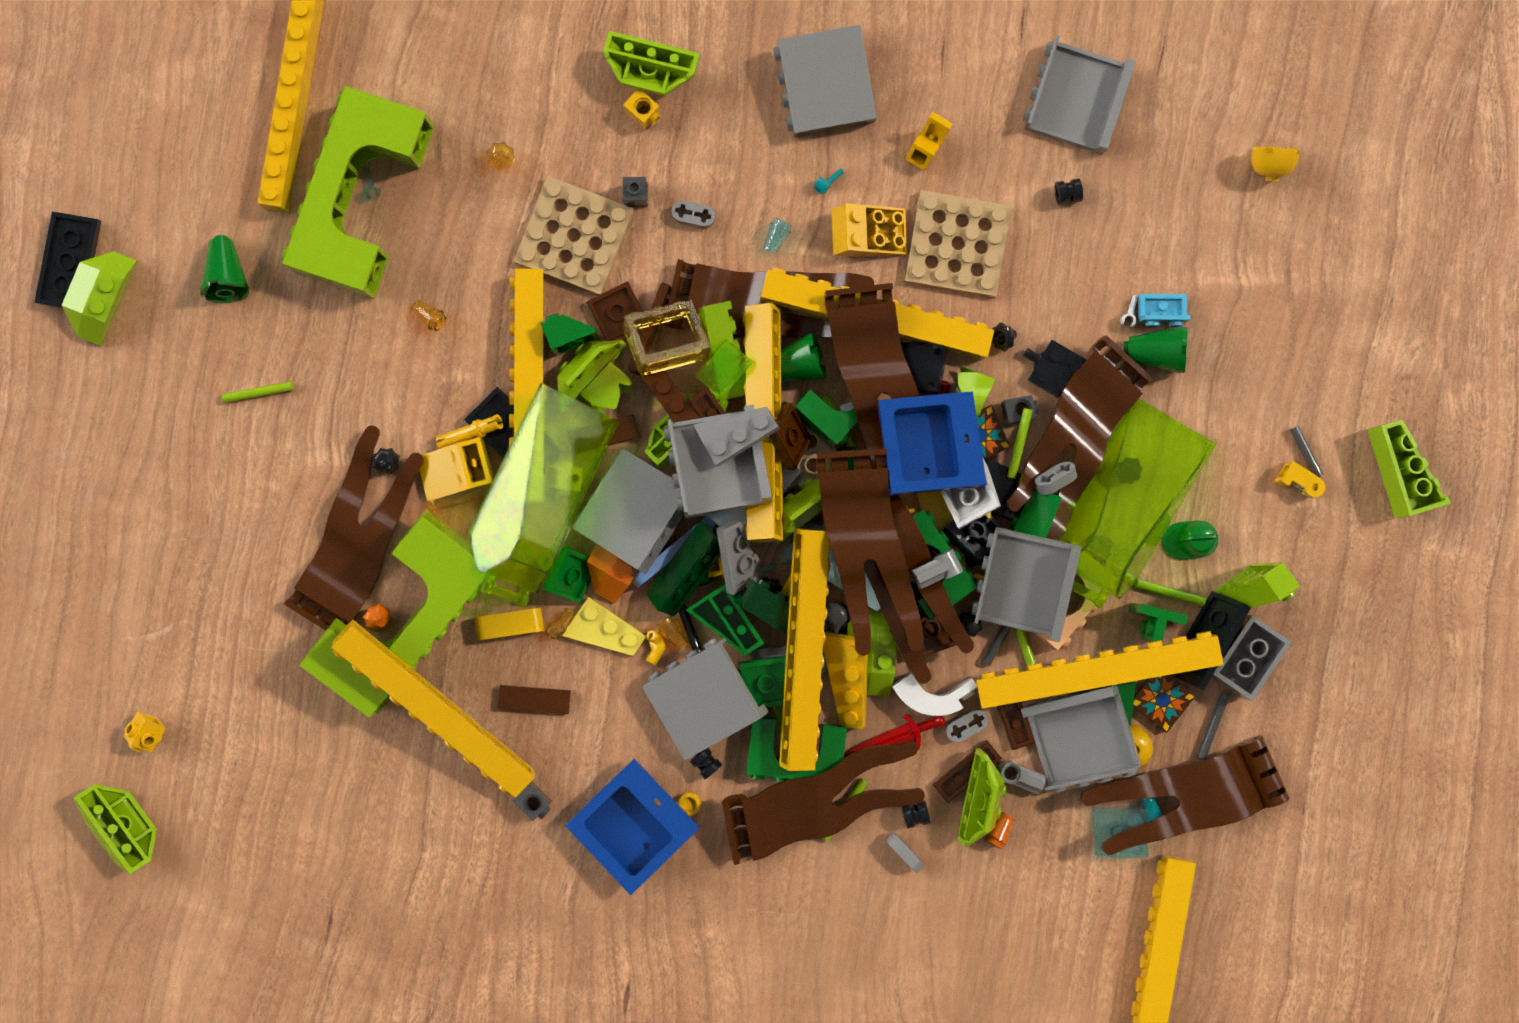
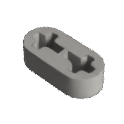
M678 201L672 207L673 219L680 224L707 229L715 222V213L709 206L688 201ZM681 207H685L686 212L692 213V215L684 214L683 218H680L676 210H681ZM704 212H708V216L711 219H707L703 223L701 218L695 216V214L703 215Z
M1062 462L1036 477L1035 483L1038 493L1049 495L1073 482L1077 478L1075 464L1072 462Z
M979 709L970 710L947 724L945 728L946 736L953 742H961L983 730L988 724V717L985 712ZM974 714L983 717L980 720V726L975 723L968 726L967 723L974 719ZM955 725L959 728L965 725L966 728L961 730V736L957 737L950 734L953 731L952 726Z
M895 832L886 839V842L913 871L917 873L925 865Z

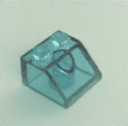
M1139 805L1092 807L1095 855L1117 858L1148 857V843L1124 849L1113 855L1105 854L1101 848L1102 843L1115 834L1146 823L1145 808Z

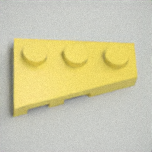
M590 597L587 598L562 635L632 656L635 655L646 639L645 634Z

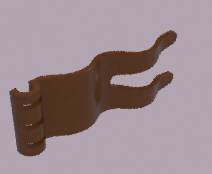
M678 259L663 324L679 330L703 332L702 328H698L695 315L698 314V309L731 300L732 309L728 310V314L735 320L736 330L733 337H745V327L743 324L745 306L767 303L759 301L766 272L730 271L698 263L696 265L684 262V260ZM786 271V274L795 276V274L808 276V280L818 282V280L828 281L832 287L839 289L840 286L852 288L874 285V280L871 277L854 273ZM683 272L694 276L693 279L681 277L680 274ZM676 293L688 295L689 298L688 300L677 298ZM780 311L781 337H804L807 334L813 333V336L815 335L816 338H831L829 320ZM671 314L683 315L684 321L672 319Z
M893 283L827 290L824 293L825 308L829 317L836 362L853 404L866 449L883 448L877 404L878 396L882 393L888 394L891 399L919 396L901 347L896 306L892 299ZM878 290H881L883 303L878 304L877 301ZM856 293H860L861 306H856ZM836 295L839 298V309L834 307V296ZM870 455L872 469H876L875 455Z
M1107 335L1094 343L1088 352L1089 357L1066 383L1058 398L1055 412L1048 428L1033 449L1022 471L1017 487L1006 502L1007 508L1010 511H1018L1033 494L1036 488V477L1048 469L1068 444L1072 445L1075 449V454L1071 462L1075 464L1077 478L1058 490L1057 495L1062 497L1048 532V539L1059 541L1069 526L1079 498L1096 474L1103 460L1112 431L1143 394L1141 389L1154 380ZM1107 346L1109 349L1103 355H1100L1099 352ZM1122 360L1124 363L1116 369V364ZM1139 375L1133 383L1130 382L1133 376Z
M373 425L365 429L356 445L348 472L329 513L321 544L311 563L295 585V592L284 603L285 606L325 631L336 618L339 620L341 618L344 619L345 625H348L352 620H356V615L377 582L390 539L401 517L414 479L424 463V458L421 454L412 453L399 470L392 487L368 526H361L358 522V517L367 490L372 455L380 436L379 428ZM306 595L308 599L306 603L300 608L298 604ZM322 607H325L326 611L320 619L316 618Z
M886 448L817 452L816 454L824 524L853 627L855 650L862 656L869 654L871 650V627L864 562L867 560L876 562L903 625L908 647L912 651L918 652L924 646L922 623L891 511L888 468H886L885 461ZM870 455H875L876 469H871ZM848 457H853L854 470L849 471ZM826 458H831L832 472H826Z
M899 495L890 496L893 521L907 564L910 581L915 583L931 611L952 641L963 653H970L974 648V643L961 624L942 581L939 580L922 589L915 582L911 570L932 561V557L919 527ZM872 560L865 561L864 571L904 661L918 682L922 684L928 683L931 680V673L921 650L918 652L912 651L908 647L903 625L876 562Z
M1258 735L1254 737V741L1242 743L1220 755L1203 761L1159 769L1103 783L1082 792L1080 800L1085 806L1110 801L1175 796L1178 799L1179 804L1177 808L1146 823L1121 831L1105 840L1101 845L1102 851L1105 854L1113 855L1134 846L1196 830L1232 824L1244 820L1260 810L1287 802L1290 797L1263 736ZM1260 750V755L1251 756L1250 753ZM1269 771V775L1260 777L1259 773ZM1274 791H1277L1279 794L1274 797H1269L1268 795Z
M906 741L862 748L848 755L824 773L785 780L749 798L742 794H735L723 799L722 807L734 865L740 864L739 860L744 857H752L753 861L766 858L780 848L794 842L832 836L844 830L860 816L872 810L884 807H901L922 802L925 798L924 791L921 788L902 790H868L850 797L839 805L835 806L832 803L835 796L865 771L914 756L918 751L916 743ZM734 806H742V807H743V808H736V809L730 810V808H731V807H734ZM739 825H745V826H747V827H741V828H737V829H734V830H733L734 827L739 826ZM743 844H748V845H750V846L741 847V848H738V849H737L738 846L743 845Z

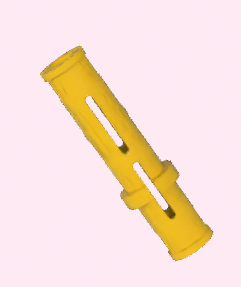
M496 414L484 420H474L470 425L436 436V441L442 440L436 444L441 449L475 437H485L487 433L503 428V423L498 424L502 422V419Z

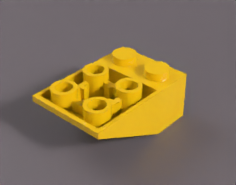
M845 203L831 210L833 256L907 255L906 215L904 208Z
M480 437L422 455L424 463L419 471L428 503L496 485L485 440Z

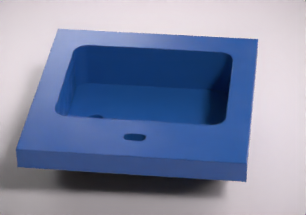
M973 391L886 399L877 402L883 448L887 449L885 461L886 468H888L890 496L983 487L987 485Z
M635 758L565 825L630 895L700 828ZM655 798L660 801L661 806L656 804Z

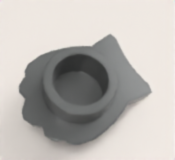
M828 602L826 605L827 618L825 623L833 629L834 633L840 634L847 630V623L849 622L848 609L842 602Z

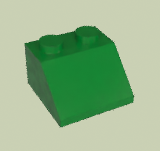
M558 313L546 317V321L541 323L550 348L556 356L577 349L582 344L587 345L588 342L600 339L594 327L566 315L559 316Z
M1035 489L1028 501L1019 509L1018 514L1015 513L1013 519H1011L1009 526L1012 527V531L1047 538L1062 497L1054 494L1042 495Z

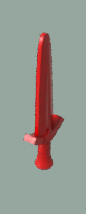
M905 713L903 719L907 720L908 723L849 749L844 753V758L857 750L869 746L896 744L906 741H915L919 750L921 746L920 733L934 727H944L945 718L943 716H935L929 721L916 724L913 718Z

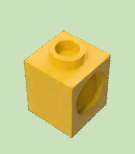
M637 89L623 104L624 111L645 130L649 125L654 126L660 119V106L640 89ZM642 106L650 108L647 114L638 113V109Z

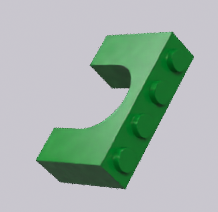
M811 389L805 392L794 405L801 420L831 448L838 444L840 446L843 445L850 437L848 434L852 427L856 429L859 426L854 408L850 411L834 410Z
M922 509L912 514L926 545L932 547L938 554L951 550L947 545L949 539L942 530L938 532L933 525L936 521L929 511L924 512ZM954 549V552L961 565V562L963 560L959 553ZM962 565L963 572L949 579H941L952 605L977 588L974 583L976 581L975 576L969 569L965 570ZM923 596L917 597L915 599L916 604L926 619L933 620L936 618Z
M762 717L753 722L751 726L746 774L751 775V779L765 780L766 776L774 777L776 782H782L788 779L810 777L824 773L844 759L847 727L822 723L818 761L815 763V770L788 771L779 766V759L773 748L776 718Z

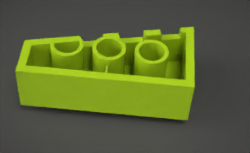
M731 300L701 307L698 309V314L695 315L697 326L702 328L704 337H701L703 351L708 352L707 370L709 374H713L714 383L711 384V387L726 400L744 396L743 386L746 383L743 364L738 361V358L741 357L740 346L737 339H733L736 330L735 320L728 314V310L732 309Z
M1403 420L1367 429L1395 518L1409 517L1451 504L1448 496H1444L1441 491V484L1437 477L1434 478L1427 466L1429 464L1425 457H1421L1418 452V445Z
M1283 562L1252 563L1215 591L1242 602L1250 608L1281 600L1283 602L1287 601L1296 594L1294 591L1300 585Z

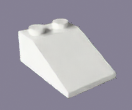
M984 458L986 486L941 491L959 529L1001 506Z

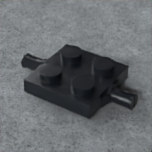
M1054 340L1049 342L1045 351L1040 355L1029 348L1023 354V357L1034 362L1033 371L1027 381L1056 398H1059L1066 383L1086 361L1085 358Z

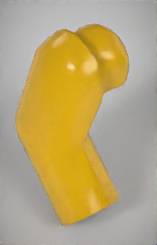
M650 630L646 638L652 650L646 661L656 666L666 649V645L659 631Z

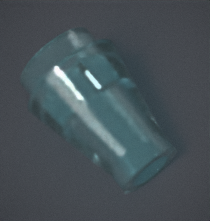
M775 217L774 221L770 223L764 249L776 254L780 246L790 235L792 225Z

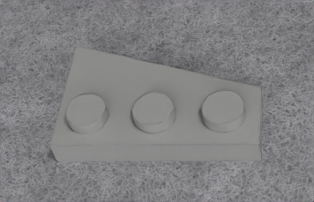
M767 407L694 424L697 433L717 467L780 429Z
M733 519L716 529L727 593L734 595L745 589L744 585L748 578L757 582L758 578L762 579L767 576L765 570L758 563L760 560L757 554L753 553L750 547L751 542L747 540L745 530L740 521Z

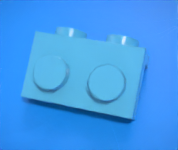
M1187 294L1138 295V323H1146V327H1158L1160 323H1169V327H1183V324L1190 321V315H1187Z

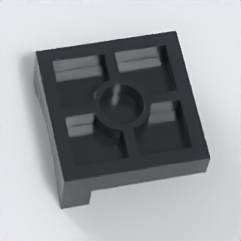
M901 342L905 360L918 392L941 394L947 348L939 344L932 346Z
M986 458L985 462L1001 505L991 512L1011 520L1015 512L1007 508L1006 502L1017 487L1022 473L1017 472L1016 479L1007 477L1009 467Z
M982 516L960 529L953 519L942 531L949 541L960 549L968 565L973 568L990 552L991 548L986 547L989 533L994 534L996 527H1003L992 516L990 520Z

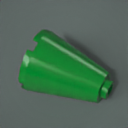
M216 235L209 241L200 286V295H205V300L215 303H232V298L237 297L241 301L249 295V286L234 242L225 235Z
M1177 327L1130 336L1129 341H1124L1123 351L1137 363L1179 374L1185 373L1188 327Z
M813 333L807 334L781 349V382L826 378V366H821L823 354L816 336H813Z

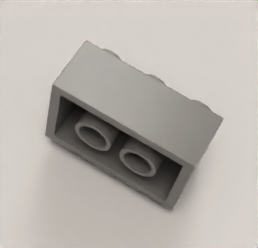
M1247 615L1223 656L1224 665L1217 667L1212 678L1241 698L1253 701L1292 642L1253 615Z

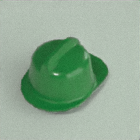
M1186 521L1169 526L1163 534L1162 543L1165 551L1176 559L1202 558L1211 555L1216 550L1219 537L1216 529L1206 521Z

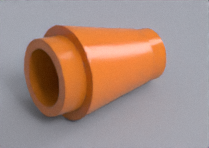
M1001 812L999 820L996 821L995 828L986 834L985 841L996 848L1002 849L1003 845L1007 844L1014 818Z

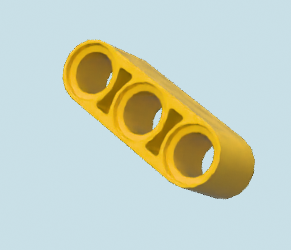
M542 608L474 617L477 641L545 631Z

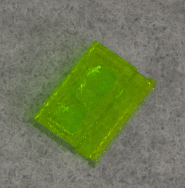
M725 339L695 373V377L722 398L753 362Z

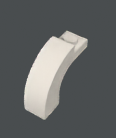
M908 673L893 683L892 688L897 696L915 711L926 715L943 716L961 710L963 706L959 699L966 700L975 693L974 689L977 688V685L969 677L946 693L931 694L922 689L912 673Z

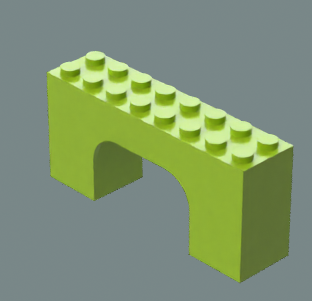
M344 86L343 92H340L337 97L338 106L336 112L331 115L329 120L330 129L328 135L324 136L322 140L320 158H317L314 162V175L312 180H309L306 185L305 192L307 195L304 202L299 205V217L296 225L294 224L291 228V240L289 246L285 247L283 251L282 264L295 273L375 299L389 255L378 245L346 235L344 231L346 211L359 174L364 165L376 158H388L420 169L435 125L426 112Z
M427 509L403 536L391 554L422 577L428 589V597L397 635L391 640L382 643L414 670L419 662V657L424 659L428 655L434 644V639L439 641L447 631L446 628L449 626V621L454 623L462 613L463 604L465 602L470 604L478 594V586L480 584L485 586L493 576L492 573L494 571L492 569L494 562ZM336 618L308 651L299 666L370 718L374 712L379 714L384 708L389 694L384 690H377L366 675L361 676L352 669L350 662L346 659H339L333 653V648H331L333 640L347 626Z

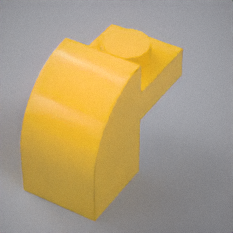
M932 112L905 160L925 171L944 142L953 123Z

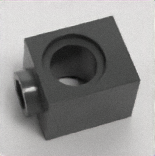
M623 177L624 205L628 207H648V182L646 177Z
M1032 395L1007 399L1001 402L1005 425L1020 423L1022 416L1016 413L1015 407L1017 404H1022L1025 408L1033 410L1030 421L1036 419V414L1039 413L1037 401H1033Z
M532 781L513 802L534 821L537 817L542 819L551 810L548 805L552 800ZM530 797L539 799V808H532L529 805Z

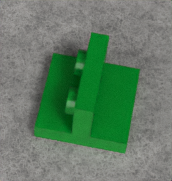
M560 543L541 584L543 589L580 604L591 581L586 562L589 556Z
M1130 603L1128 611L1146 617V620H1143L1139 633L1142 634L1141 640L1149 642L1163 640L1167 622L1186 625L1188 615L1138 603Z
M786 655L739 662L741 677L758 706L764 704L767 708L783 705Z

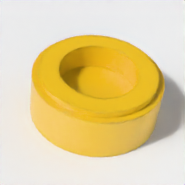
M685 792L680 796L678 804L689 816H694L700 811L701 799L694 792Z

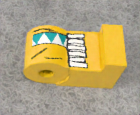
M1294 461L1286 462L1274 481L1281 487L1294 486L1306 498L1319 497L1326 489L1325 483L1321 478Z

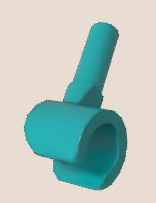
M840 168L827 180L820 176L815 183L814 189L822 194L826 193L833 181L840 177L844 171Z

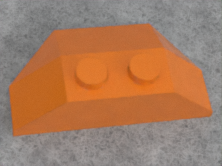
M598 544L595 545L586 560L594 592L613 603L629 587L638 571Z

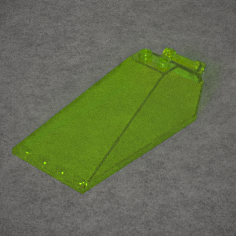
M540 383L467 533L470 538L475 566L480 571L487 573L481 584V592L500 596L515 602V605L521 608L527 605L531 591L539 594L560 554L619 424L618 420ZM496 578H499L521 588L516 593L495 585Z
M1141 399L1136 401L1132 408L1124 415L1109 440L1103 460L1096 474L1079 498L1069 526L1059 540L1081 546L1076 574L1101 588L1100 593L1097 594L1074 580L1073 591L1092 601L1094 606L1101 609L1109 594L1120 599L1135 585L1215 448L1216 444Z

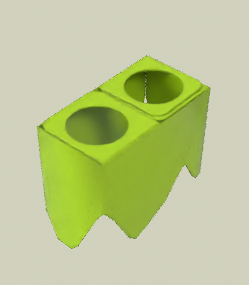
M610 361L580 394L606 421L604 408L616 409L620 393L634 394V390L631 387L633 381Z
M961 367V373H958L959 387H956L957 393L973 391L976 416L978 418L996 379L966 367Z

